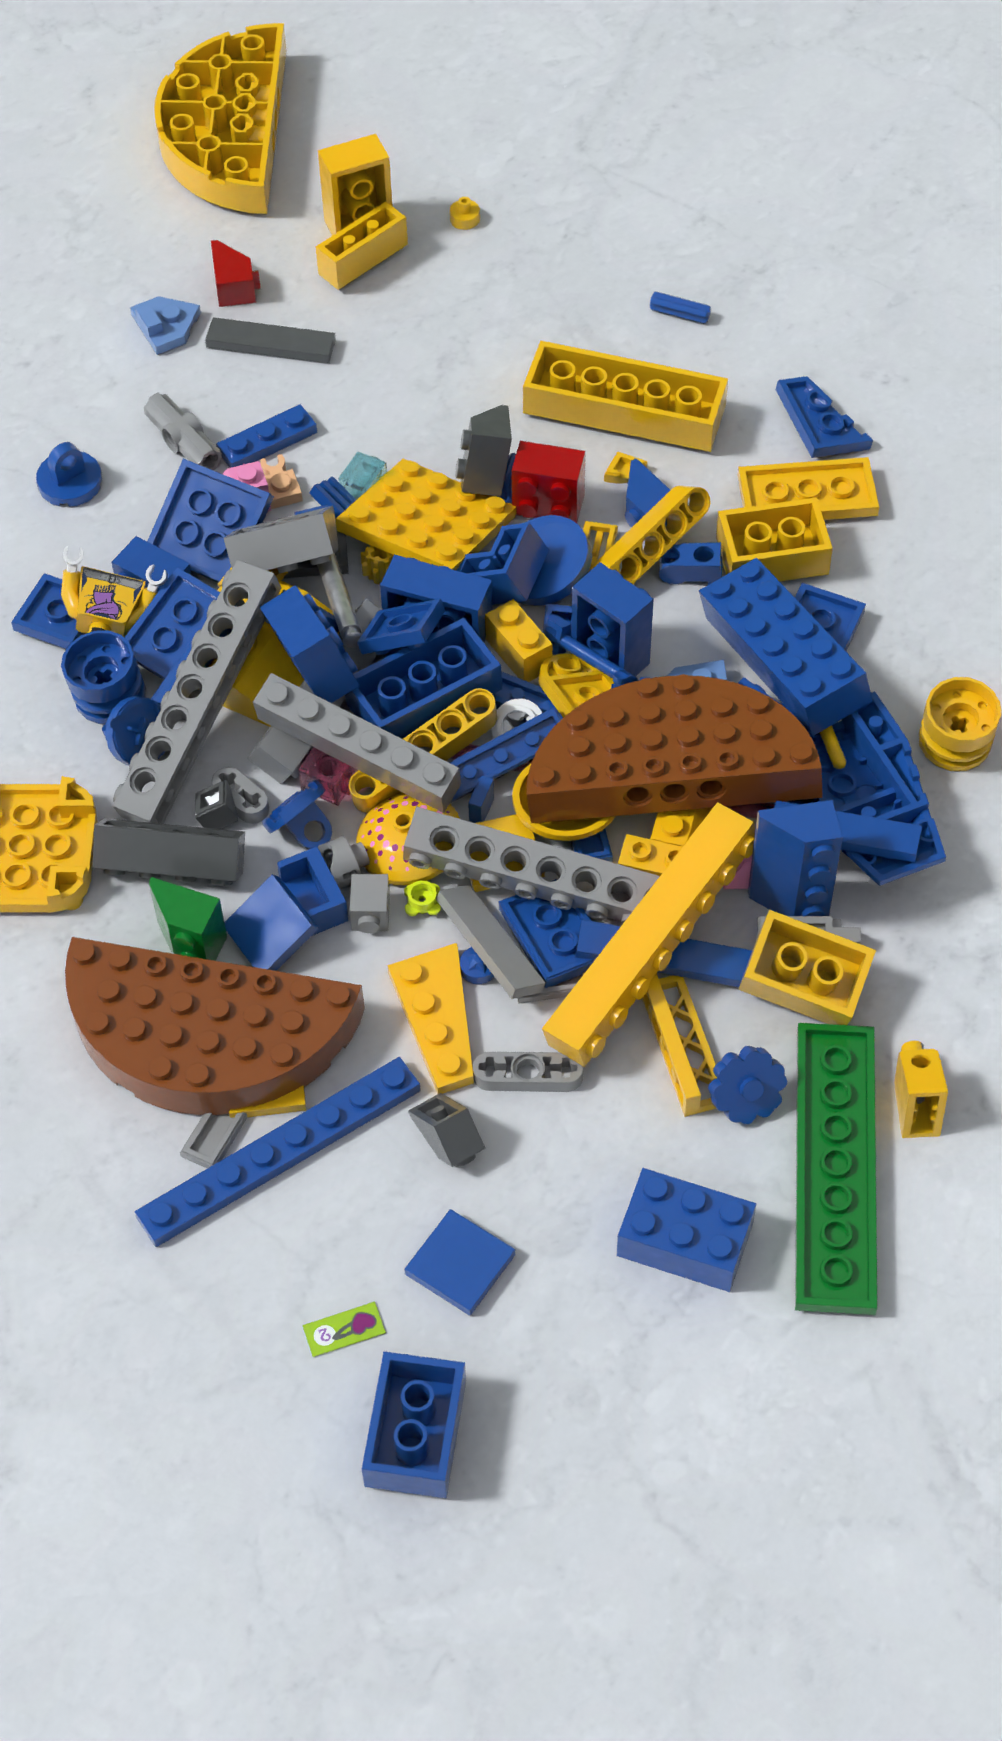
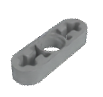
M484 1052L477 1056L473 1062V1076L475 1084L486 1091L570 1092L581 1085L583 1081V1066L559 1052ZM506 1065L511 1066V1078H506ZM523 1065H533L538 1069L539 1073L532 1079H524L518 1075L517 1071ZM487 1066H494L495 1071L491 1077L486 1076ZM545 1066H550V1078H545ZM562 1067H570V1077H562Z

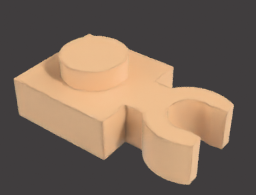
M281 454L277 455L278 464L276 466L267 465L265 458L260 460L268 483L269 493L274 496L271 509L303 501L302 492L293 469L286 470L285 458Z

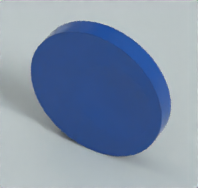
M557 515L540 516L527 521L530 522L548 547L549 552L527 601L519 603L541 606L557 602L571 594L572 587L590 569L592 548L584 531L573 520Z

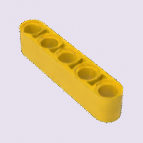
M674 487L590 567L588 572L601 562L609 569L618 571L624 579L634 584L707 513L710 507L708 492L701 487ZM643 541H645L644 549H642ZM622 562V569L620 571L619 567L620 563Z
M474 689L403 738V740L419 748L429 747L432 749L429 753L447 761L496 724L495 698L486 689ZM477 707L488 708V710L482 714H477L473 712V710ZM449 727L460 728V730L454 734H447L444 732ZM359 770L351 776L349 781V790L353 804L359 811L368 813L373 807L388 797L402 793ZM365 787L375 789L369 795L363 796L358 794Z

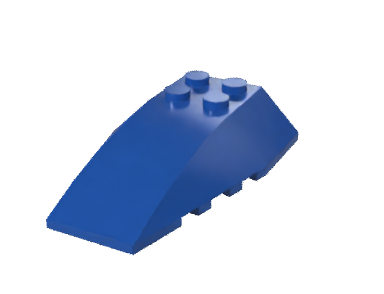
M874 691L871 692L873 702L832 725L846 759L844 768L836 769L833 767L820 733L814 736L809 733L818 751L822 767L823 798L791 800L789 802L806 804L833 800L835 811L921 825L922 833L916 862L841 850L874 882L881 886L946 861V854L934 818H931L928 809L929 802L926 793H923L919 781L920 774L911 756L910 743Z

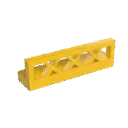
M656 973L650 981L649 989L642 1000L684 1117L717 1109L711 1102V1098L701 1100V1093L697 1085L699 1080L709 1085L710 1082L717 1078L713 1072L716 1064L683 977L675 975L659 979ZM677 987L680 998L675 1006L667 1003L663 990ZM675 1017L690 1023L692 1029L686 1038L679 1035L674 1022ZM687 1048L702 1055L703 1062L698 1070L690 1066L685 1052ZM706 1068H707V1071H708L709 1075L706 1074V1073H704V1071H705Z

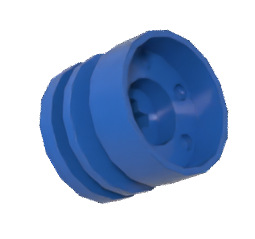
M109 630L92 631L81 635L71 642L63 653L61 668L78 711L87 720L98 724H106L112 709L121 700L131 696L145 697L146 686L130 642L121 634Z

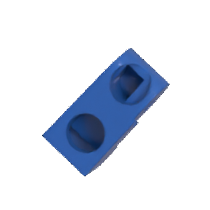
M721 542L674 544L660 558V579L668 584L696 581L708 582V585L722 577Z

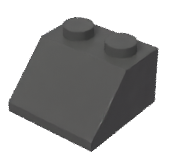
M500 405L471 417L469 429H463L461 450H465L463 459H457L455 477L461 479L462 492L501 497L512 441L509 407L507 405Z

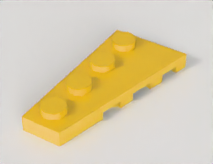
M457 943L387 965L388 974L437 1094H444L473 1084L474 1076Z

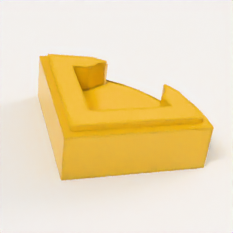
M617 451L604 473V481L616 484L627 483L631 461L636 457ZM637 458L647 468V461Z

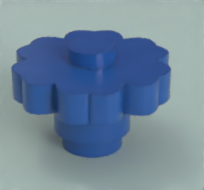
M745 1046L739 1055L729 1052L714 1066L713 1072L717 1078L708 1085L711 1102L719 1111L724 1112L731 1122L750 1124L757 1115L760 1117L770 1116L774 1109L781 1104L782 1097L779 1091L783 1090L787 1085L785 1069L778 1060L772 1059V1056L766 1049Z

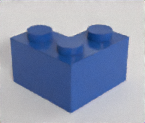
M530 522L506 525L501 527L491 551L466 554V557L456 571L471 575L476 574L492 580V605L504 604L513 599L516 602L527 601L549 549Z

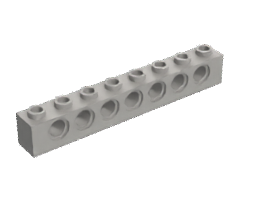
M236 560L232 570L230 569L226 572L222 581V590L217 600H213L208 607L207 620L202 629L195 633L191 644L192 649L187 659L183 660L178 666L176 681L171 691H167L164 694L160 705L161 710L155 722L153 721L149 724L145 733V742L140 752L136 753L131 759L129 765L130 772L124 784H120L114 793V803L112 806L122 818L129 821L164 824L266 620L260 606L277 597L282 588L274 573L240 560ZM248 599L242 606H235L239 600ZM232 629L229 635L219 637L222 631ZM217 659L213 666L204 667L207 661ZM202 689L197 697L189 698V695L194 690ZM186 720L182 728L173 729L178 721ZM171 751L166 759L158 761V757L162 752ZM155 782L151 790L142 792L145 784Z
M420 807L415 809L403 849V859L408 860L414 867L420 869L432 867L443 870L447 876L455 879L467 877L478 880L481 885L490 889L502 887L513 890L519 897L525 899H535L536 897L544 899L560 909L582 908L592 918L599 920L610 918L621 921V924L626 921L660 877ZM445 841L450 843L453 848L448 851H441L435 847V844ZM480 851L485 853L488 858L484 861H476L470 857V854ZM515 861L520 863L523 869L511 871L505 865L508 862ZM550 871L555 873L559 879L549 882L544 880L541 874ZM583 881L588 882L594 887V890L584 892L578 889L576 884ZM623 892L628 895L630 900L619 902L611 894Z

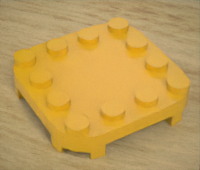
M61 776L60 784H0V912L51 913L66 909L75 910L82 905L83 897L87 894L91 883L94 825L98 823L92 794L90 795L85 788L76 784L75 778Z

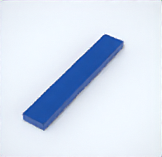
M582 919L575 957L595 961L621 926ZM687 939L685 942L678 944L672 952V957L667 967L662 971H658V973L739 987L753 950Z

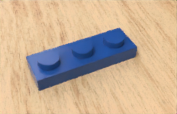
M299 404L216 443V447L221 451L222 459L228 467L232 468L259 461L316 434L317 424L302 405Z

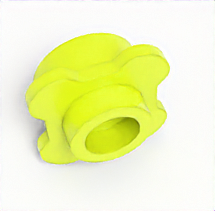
M424 880L416 881L406 886L404 894L408 897V903L405 905V912L409 916H416L418 913L438 914L441 906L436 899L440 887L435 883ZM425 898L426 900L421 902L419 899Z

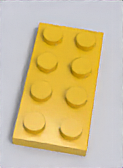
M869 457L738 467L737 476L743 507L817 497L824 520L878 516L879 503Z

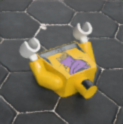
M68 546L63 551V559L67 563V569L63 570L61 598L68 615L76 619V630L82 633L109 630L121 634L125 638L158 593V587L164 585L168 580L166 570H164L163 576L159 581L152 580L151 575L155 568L154 565L149 566L146 570V579L149 582L148 587H145L146 581L82 566L81 571H77V566L84 557L82 548L80 547L79 551L80 558L76 561H70L67 558Z

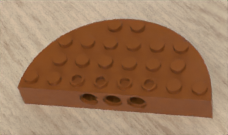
M683 674L644 678L612 688L594 696L568 713L553 727L538 748L530 766L526 795L531 823L712 808L717 802L723 806L776 802V800L823 798L822 767L818 751L809 733L800 721L783 705L769 696L739 683L718 678Z
M77 937L71 938L67 952L65 980L68 1002L81 1041L91 1059L117 1086L120 1084L125 1089L133 1092L136 1098L154 1106L179 1113L203 1115L205 1113H212V1115L229 1114L230 1110L258 1106L278 1099L302 1085L304 1087L331 1066V1060L342 1048L347 1047L360 1024L365 1010L362 985Z

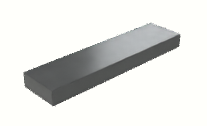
M213 317L205 342L206 348L329 363L336 337L333 332Z

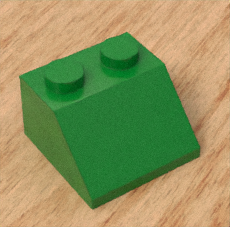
M151 877L149 887L157 922L171 953L216 961L227 939L220 898Z

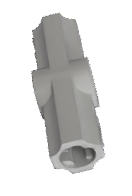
M158 392L150 396L147 404L144 406V413L161 431L162 437L170 450L174 453L180 451L193 463L211 470L216 469L217 464L222 459L221 451L204 434L203 428L196 416L191 412L185 414L167 394L162 395Z

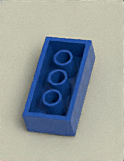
M462 618L432 633L424 645L414 649L405 647L354 673L353 675L360 686L347 693L345 699L347 706L354 715L403 739L474 689H486L492 694L501 691V664L466 619Z

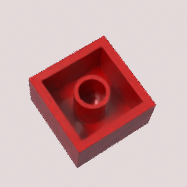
M520 441L512 467V506H516V515L526 518L557 515L569 518L577 523L585 496V451Z

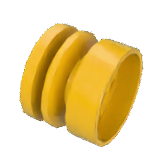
M953 677L941 681L935 686L926 701L919 729V746L925 757L936 766L949 771H966L979 766L988 758L1001 717L1000 701L994 691L983 682L969 677Z

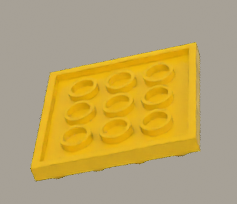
M403 458L335 519L336 530L392 555L415 558L421 562L446 566L452 570H457L466 554L479 553L499 533L502 526L508 525L515 518L516 506L506 503L500 497L462 492L461 482Z

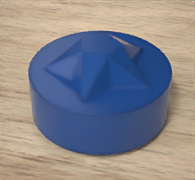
M472 947L463 952L460 958L461 975L466 981L472 984H484L494 978V975Z

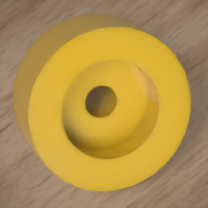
M461 197L450 206V222L455 228L468 230L479 224L480 207L470 198Z

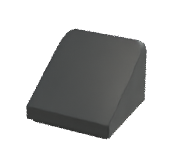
M227 780L195 793V818L203 828L221 829L238 821L237 809Z

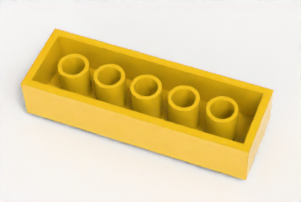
M540 340L523 384V413L711 452L726 407L728 378Z

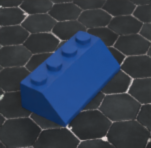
M833 800L758 810L748 895L751 900L785 916H829L843 839Z

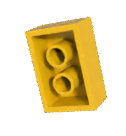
M377 134L318 150L324 221L332 236L385 201L392 206L390 159Z
M817 497L718 511L716 539L717 542H721L722 561L726 574L757 557L779 581L829 575L833 547Z
M769 909L738 990L826 1024L848 1025L853 1017L876 950Z

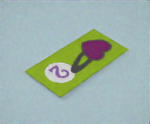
M375 1301L302 1325L313 1357L386 1333Z

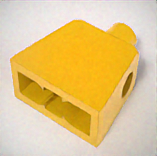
M908 1041L901 1046V1051L898 1054L894 1080L902 1138L937 1137L941 1135L948 1096L939 1052L935 1049H924L923 1043L919 1041ZM916 1097H925V1100L917 1104Z

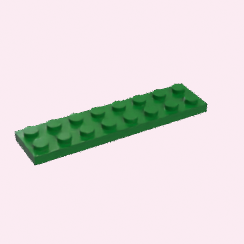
M798 1023L795 1310L867 1315H876L875 1042L874 1027Z

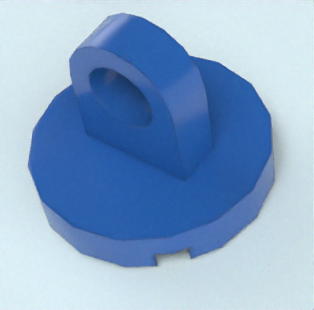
M70 442L60 443L53 448L49 457L40 464L36 472L37 487L43 499L57 506H60V503L68 504L69 507L86 503L96 496L101 488L102 472L97 460L91 455L81 452Z
M131 696L121 700L112 709L106 724L102 727V731L106 738L108 749L115 759L125 765H130L132 757L140 752L145 742V733L149 724L153 721L155 722L161 710L160 703L148 697Z
M316 779L307 784L310 787L309 789L297 791L274 809L268 818L266 817L262 820V825L270 834L285 825L297 842L304 848L311 849L330 841L332 826L314 802L326 789ZM310 821L318 822L323 829L322 837L316 842L309 841L304 834L305 825Z

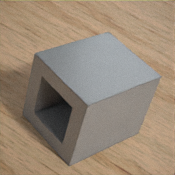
M352 874L350 893L352 931L364 933L388 931L390 906L388 874Z

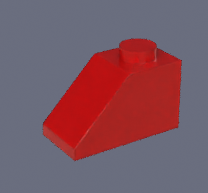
M211 240L219 307L256 303L255 290L261 289L259 271H252L251 258L218 240Z

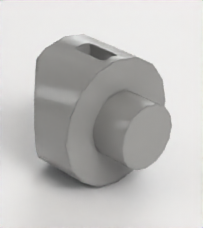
M344 836L318 846L339 889L350 886L351 875L361 874L359 868L370 864L364 845L358 842L350 846Z

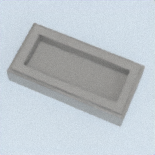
M237 1113L233 1118H230L229 1114H203L180 1151L181 1157L205 1168L218 1163L223 1159L248 1118L247 1113Z

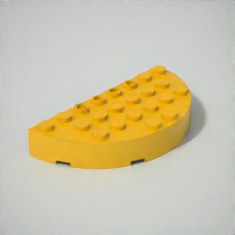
M284 23L245 27L246 32L230 35L228 31L206 40L183 55L175 63L173 72L169 76L165 75L158 88L154 114L163 161L179 183L196 196L210 203L249 214H267L287 53Z

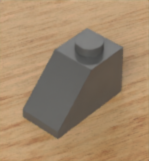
M439 1093L408 1110L410 1117L437 1157L449 1166L466 1165L475 1159V1154L486 1149L468 1108L444 1094Z

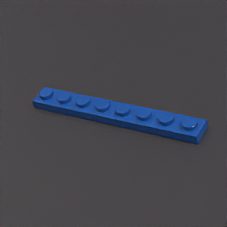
M399 1056L135 1211L136 1218L154 1246L158 1247L421 1091L420 1083Z

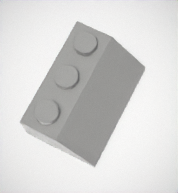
M333 506L237 529L224 537L232 568L236 560H240L264 570L277 568L278 573H284L298 569L297 563L310 560L311 565L328 562L331 560L330 555L339 550Z

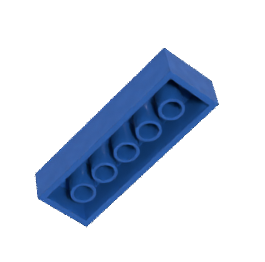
M757 557L698 590L706 619L812 736L873 702L866 672Z

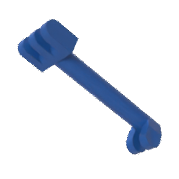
M549 615L547 617L548 627L545 628L544 635L553 644V655L565 654L566 650L611 677L614 682L611 685V689L638 681V678L569 636L571 623L558 615Z

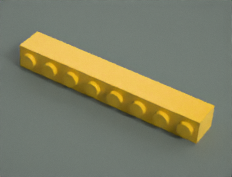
M718 802L543 1026L542 1030L550 1047L583 1067L587 1065L591 1058H596L602 1052L606 1039L613 1029H618L625 1022L629 1008L636 999L640 1000L645 996L649 989L650 981L655 974L667 967L671 960L672 952L678 944L685 942L690 937L694 923L701 914L709 912L720 889L732 882L736 875L737 867L743 859L749 858L753 854L755 824L753 821Z

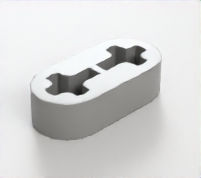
M226 767L215 772L211 780L212 785L227 780L229 785L234 783L235 790L231 787L230 789L238 817L241 820L253 824L261 822L268 816L269 804L267 795L260 787L235 768ZM245 800H247L252 805L259 803V807L255 808L254 806H249L247 808Z

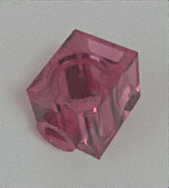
M313 748L299 768L301 790L309 789L308 783L315 779L319 780L326 791L318 798L339 806L345 795H350L349 781L355 773L354 768Z

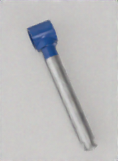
M328 505L296 511L294 515L325 508ZM334 553L330 555V561L317 564L340 635L343 638V644L346 647L354 648L358 646L357 642L362 636L361 629Z

